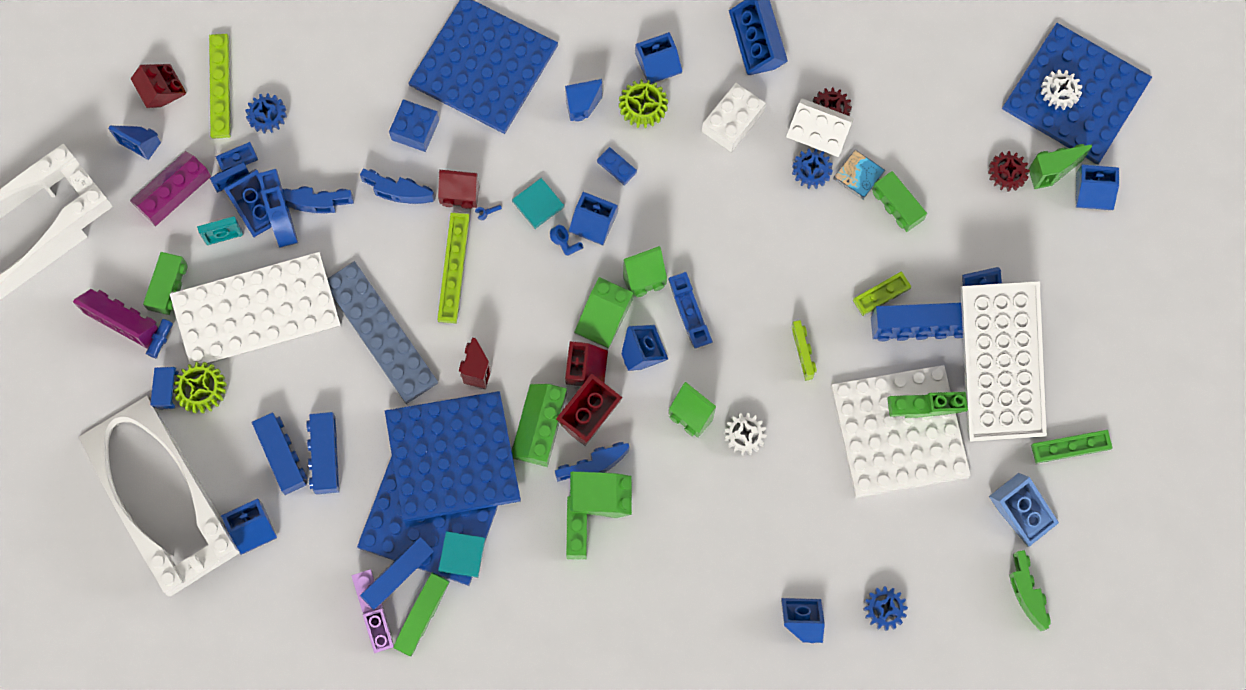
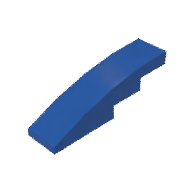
M419 537L362 592L360 597L375 610L434 550Z

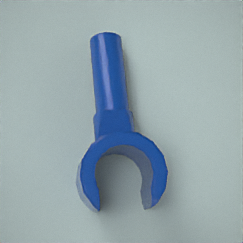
M501 205L490 209L478 207L475 209V213L483 212V215L477 218L485 220L488 214L502 208Z

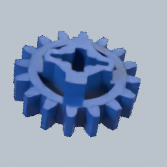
M269 93L266 94V97L259 94V99L253 97L254 103H248L250 109L245 110L247 113L246 119L251 128L255 127L257 132L262 129L263 134L267 130L273 133V128L279 130V124H284L283 118H287L286 107L283 105L282 100H278L276 95L271 98Z
M807 149L806 154L801 151L800 157L796 156L795 162L792 165V168H794L792 175H797L795 181L801 180L800 186L807 184L808 189H810L811 185H814L815 189L818 188V184L824 186L825 181L829 182V175H832L833 172L830 169L833 163H828L830 157H823V151L818 154L817 149L814 152ZM812 164H814V166H813L814 170H813V173L811 174V171H812V170H811V167H812Z
M884 586L882 591L876 588L875 594L872 592L869 594L871 600L866 599L864 601L868 606L864 607L863 611H868L869 614L865 618L872 619L870 625L876 623L878 630L884 626V630L888 631L889 626L894 630L896 623L899 625L903 623L900 618L907 617L903 611L907 610L908 607L903 606L906 599L899 598L901 592L894 594V588L887 591V587ZM880 596H886L882 601L875 600ZM893 600L896 601L898 608L895 607ZM887 603V609L890 611L884 614V608L882 607ZM873 610H876L878 618L875 616ZM887 617H896L892 621L885 622Z

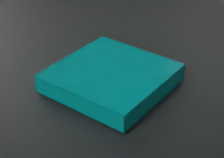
M542 178L512 199L514 205L534 229L564 208V204Z
M235 216L197 226L198 232L206 245H212L243 235L242 228Z
M446 531L438 571L478 578L486 539Z

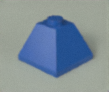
M602 79L565 86L566 104L570 121H583L590 116L602 99Z
M110 125L108 128L119 144L147 160L151 158L161 144L157 137L158 134L150 128L146 130L138 126Z
M655 325L629 326L627 328L621 354L628 371L642 370L668 360Z
M781 598L784 626L803 643H823L825 622L821 599Z

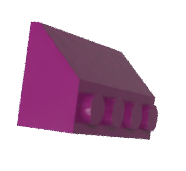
M185 151L135 195L130 202L156 227L204 184L211 175L195 156Z
M90 289L74 299L73 303L85 315L148 349L153 340L152 335L156 334L158 330L155 320L148 316L146 318L141 317L140 312L134 308H125V304L117 299L112 301L108 298L109 295L101 290L96 292Z

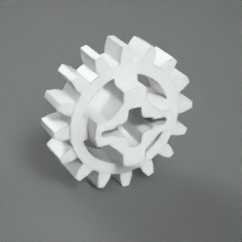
M1058 70L1056 74L1052 71L1049 76L1045 77L1041 88H1043L1041 94L1045 95L1044 101H1050L1048 106L1054 104L1055 109L1061 106L1062 110H1065L1067 106L1072 108L1078 102L1082 95V92H1080L1082 85H1077L1080 81L1079 79H1073L1075 74L1069 76L1067 70L1064 74Z
M739 413L738 419L734 416L732 417L733 423L727 422L726 426L730 429L724 430V433L728 434L724 440L730 441L728 448L734 447V453L740 450L742 456L745 451L751 455L752 450L759 451L758 445L763 447L764 442L762 440H765L767 435L762 433L766 431V427H760L763 421L757 422L756 415L750 418L749 413L746 414V417ZM738 424L739 429L732 433L733 428ZM743 429L746 434H749L748 438H745V435H742ZM758 436L757 441L752 444V438Z

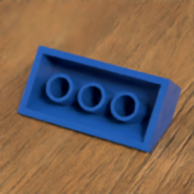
M744 0L729 10L747 75L772 71L788 62L770 0Z

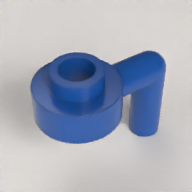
M557 225L550 230L551 240L556 245L561 246L565 255L569 256L583 249L581 242L569 247L567 243L569 235L564 226Z

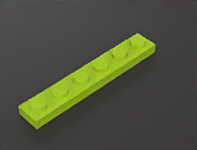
M228 34L209 35L210 136L212 139L230 138Z
M450 213L438 322L457 324L470 220L469 214Z

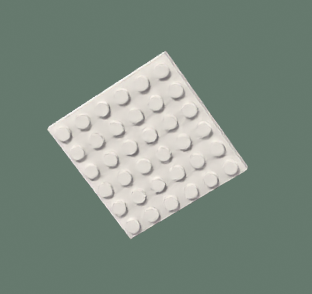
M944 365L831 385L855 498L964 479L971 476L956 413L918 418H905V416L890 417L887 400L889 396L951 392Z

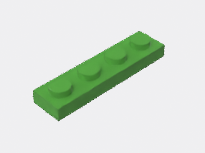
M1108 430L1043 441L1031 445L1036 464L1108 451L1113 448Z

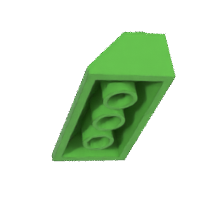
M530 384L511 451L513 459L548 467L559 427V422L556 418L564 409L567 388L551 384Z

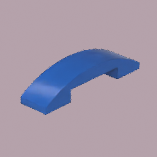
M687 272L669 277L668 280L679 314L694 349L713 343L692 292L693 288Z

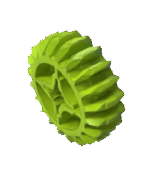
M641 79L639 84L633 81V86L628 84L626 86L627 90L623 89L622 96H619L620 114L625 115V121L630 120V125L637 123V128L640 127V124H644L645 129L647 124L653 127L654 121L659 123L661 121L660 118H664L665 112L668 110L666 106L668 104L667 94L662 92V86L657 88L656 82L651 85L650 80H647V83H643ZM648 95L653 96L657 100V102L651 99ZM644 99H645V104L643 105V108L641 109V105H642V103L644 102ZM630 106H632V108L637 109V110H638V113L634 112V111L630 108Z
M196 362L195 367L188 364L189 369L187 371L181 369L183 375L176 376L179 381L174 382V385L177 387L173 389V392L177 394L175 399L180 401L179 405L181 407L185 406L186 411L192 409V412L195 414L198 410L204 414L205 408L212 411L211 406L214 404L218 407L217 400L223 401L224 398L221 394H226V390L223 389L227 386V383L223 381L225 379L224 375L220 374L221 371L218 368L215 369L213 364L208 366L206 362H203L200 366ZM197 375H200L199 378H197V379H192L193 377H195V376H197ZM211 377L214 379L213 391L208 387ZM187 385L191 387L189 399L186 396ZM195 386H197V387H198V386H199V387H202V386H203V387L205 388V390H204V389H200V388L197 390V388H196ZM203 396H208V398L199 401Z

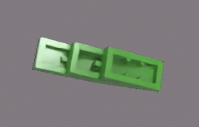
M433 572L431 573L394 644V649L410 657L413 655L431 618L434 617L450 581Z

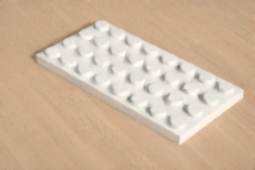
M320 252L170 294L188 360L192 367H195L196 362L201 366L203 362L207 364L341 326Z
M1040 281L961 286L965 388L968 406V441L1047 436Z

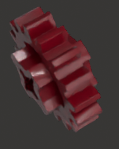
M834 87L829 92L827 88H824L823 93L819 91L817 97L814 96L813 98L814 103L818 105L821 103V106L829 107V109L850 116L849 112L852 109V106H849L851 100H846L847 94L841 95V89L835 92Z
M1010 151L1006 155L1001 152L999 157L995 156L989 164L988 174H992L989 180H995L994 186L999 184L1001 191L1004 187L1007 188V192H1010L1012 187L1016 191L1019 186L1023 187L1029 178L1027 175L1030 169H1025L1028 166V162L1023 163L1024 157L1018 158V153H1015L1013 156ZM1018 176H1020L1018 180L1013 181L1014 178H1018Z

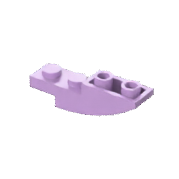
M372 570L351 575L374 653L393 648L394 645L382 603L373 610L360 597L362 592L374 581Z

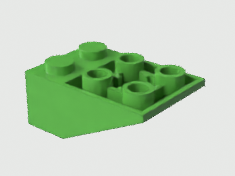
M1079 144L1070 149L1063 147L1054 152L1043 151L1038 153L1029 167L1034 189L1053 186L1084 160L1092 145L1085 146L1084 144Z

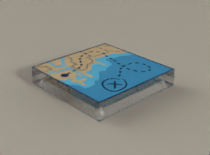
M855 149L833 179L864 200L874 184L885 173V169Z

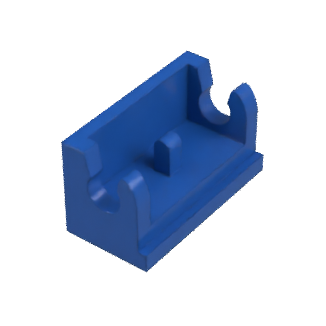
M175 367L154 368L150 405L159 410L175 409V404L172 402L174 375L179 373Z

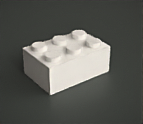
M735 83L703 122L702 132L732 153L764 113L766 103L738 83Z
M801 99L786 137L839 157L854 118Z

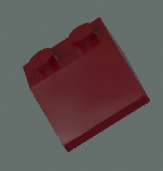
M439 169V203L445 207L477 208L480 188L477 173Z

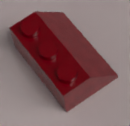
M591 374L556 420L572 437L586 446L620 403L622 396Z

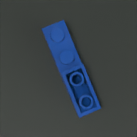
M363 168L360 173L362 182L373 186L375 195L381 198L408 204L430 203L435 200L434 192L431 188L424 185L421 187L410 178L404 179L400 177L396 183L390 177L384 178L379 176V173L372 169L368 171Z
M277 169L258 173L262 197L279 248L298 243Z
M302 186L295 190L283 189L287 206L303 212L336 213L335 206L354 204L352 192L347 189H338L336 192L320 191L318 194L314 193L312 187L309 188L307 186Z
M618 442L613 444V447L607 449L599 447L591 453L592 461L584 459L578 461L577 465L569 466V464L559 466L558 470H555L557 482L570 479V472L573 471L607 472L629 452V443Z

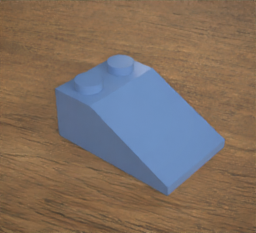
M1021 473L1016 474L989 496L999 513L1028 547L1059 523L1030 477Z

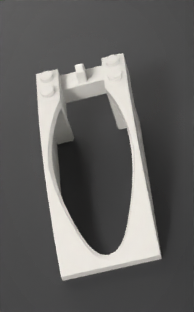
M64 144L47 154L0 189V218L43 188L46 189L51 197H55L56 195L50 187L64 177L80 195L62 209L50 228L27 254L0 274V300L86 239L88 236L82 229L113 207Z
M145 396L79 436V439L104 489L163 592L171 597L240 552L225 529L222 518L155 407L150 405L149 397ZM122 422L133 423L158 440L179 466L190 489L197 526L209 545L177 565L172 560V554L151 540L135 524L116 492L109 464V438L113 428Z

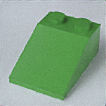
M660 246L624 259L623 279L628 290L634 293L633 297H642L653 289L654 291L661 290L667 284Z
M599 277L574 333L609 349L633 301L634 293Z
M685 382L670 406L668 414L674 423L682 424L685 427L684 430L689 435L699 437L713 421L716 406Z
M570 472V511L611 518L632 515L631 476L617 473Z

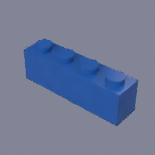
M272 412L252 421L251 423L283 494L287 495L306 486L305 479H307L304 469H299L297 462L300 460L296 451H291L289 447L292 442L289 435L284 434L282 428L285 426L280 416L276 417Z
M333 412L309 414L310 420L306 421L307 432H310V439L307 440L308 451H311V458H308L309 470H312V477L309 478L310 489H313L316 495L339 493L336 417Z

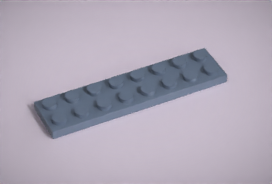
M355 261L327 278L334 300L406 404L438 384L435 376Z

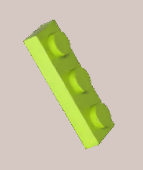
M901 271L855 297L853 302L862 316L875 310L876 306H882L910 290L912 286Z
M801 320L793 321L791 328L805 381L811 380L817 369L815 362H811V346L809 343H806L805 325L802 326Z

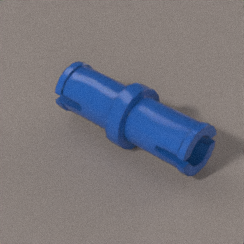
M166 319L161 320L156 334L152 335L153 340L145 354L155 359L158 357L163 344L167 342L166 338L173 326L172 322Z

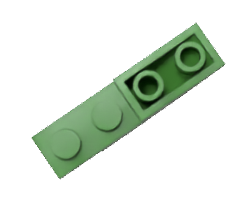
M965 392L928 393L927 395L889 396L887 398L890 417L905 416V418H918L968 411Z
M1025 550L1017 551L1013 554L1016 572L1009 575L1012 588L1027 617L1040 631H1045L1049 629L1051 624L1050 616L1045 610L1046 596L1042 593L1041 588L1033 589L1035 583L1033 575H1030L1029 556L1026 555Z

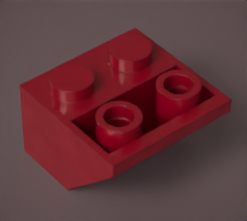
M171 64L140 65L130 78L146 108L163 107L186 94Z
M472 337L471 343H467L465 348V354H467L465 361L462 360L460 363V377H462L464 384L486 390L491 375L490 364L477 339Z
M570 341L565 376L566 385L582 386L591 374L605 383L608 350L589 343Z

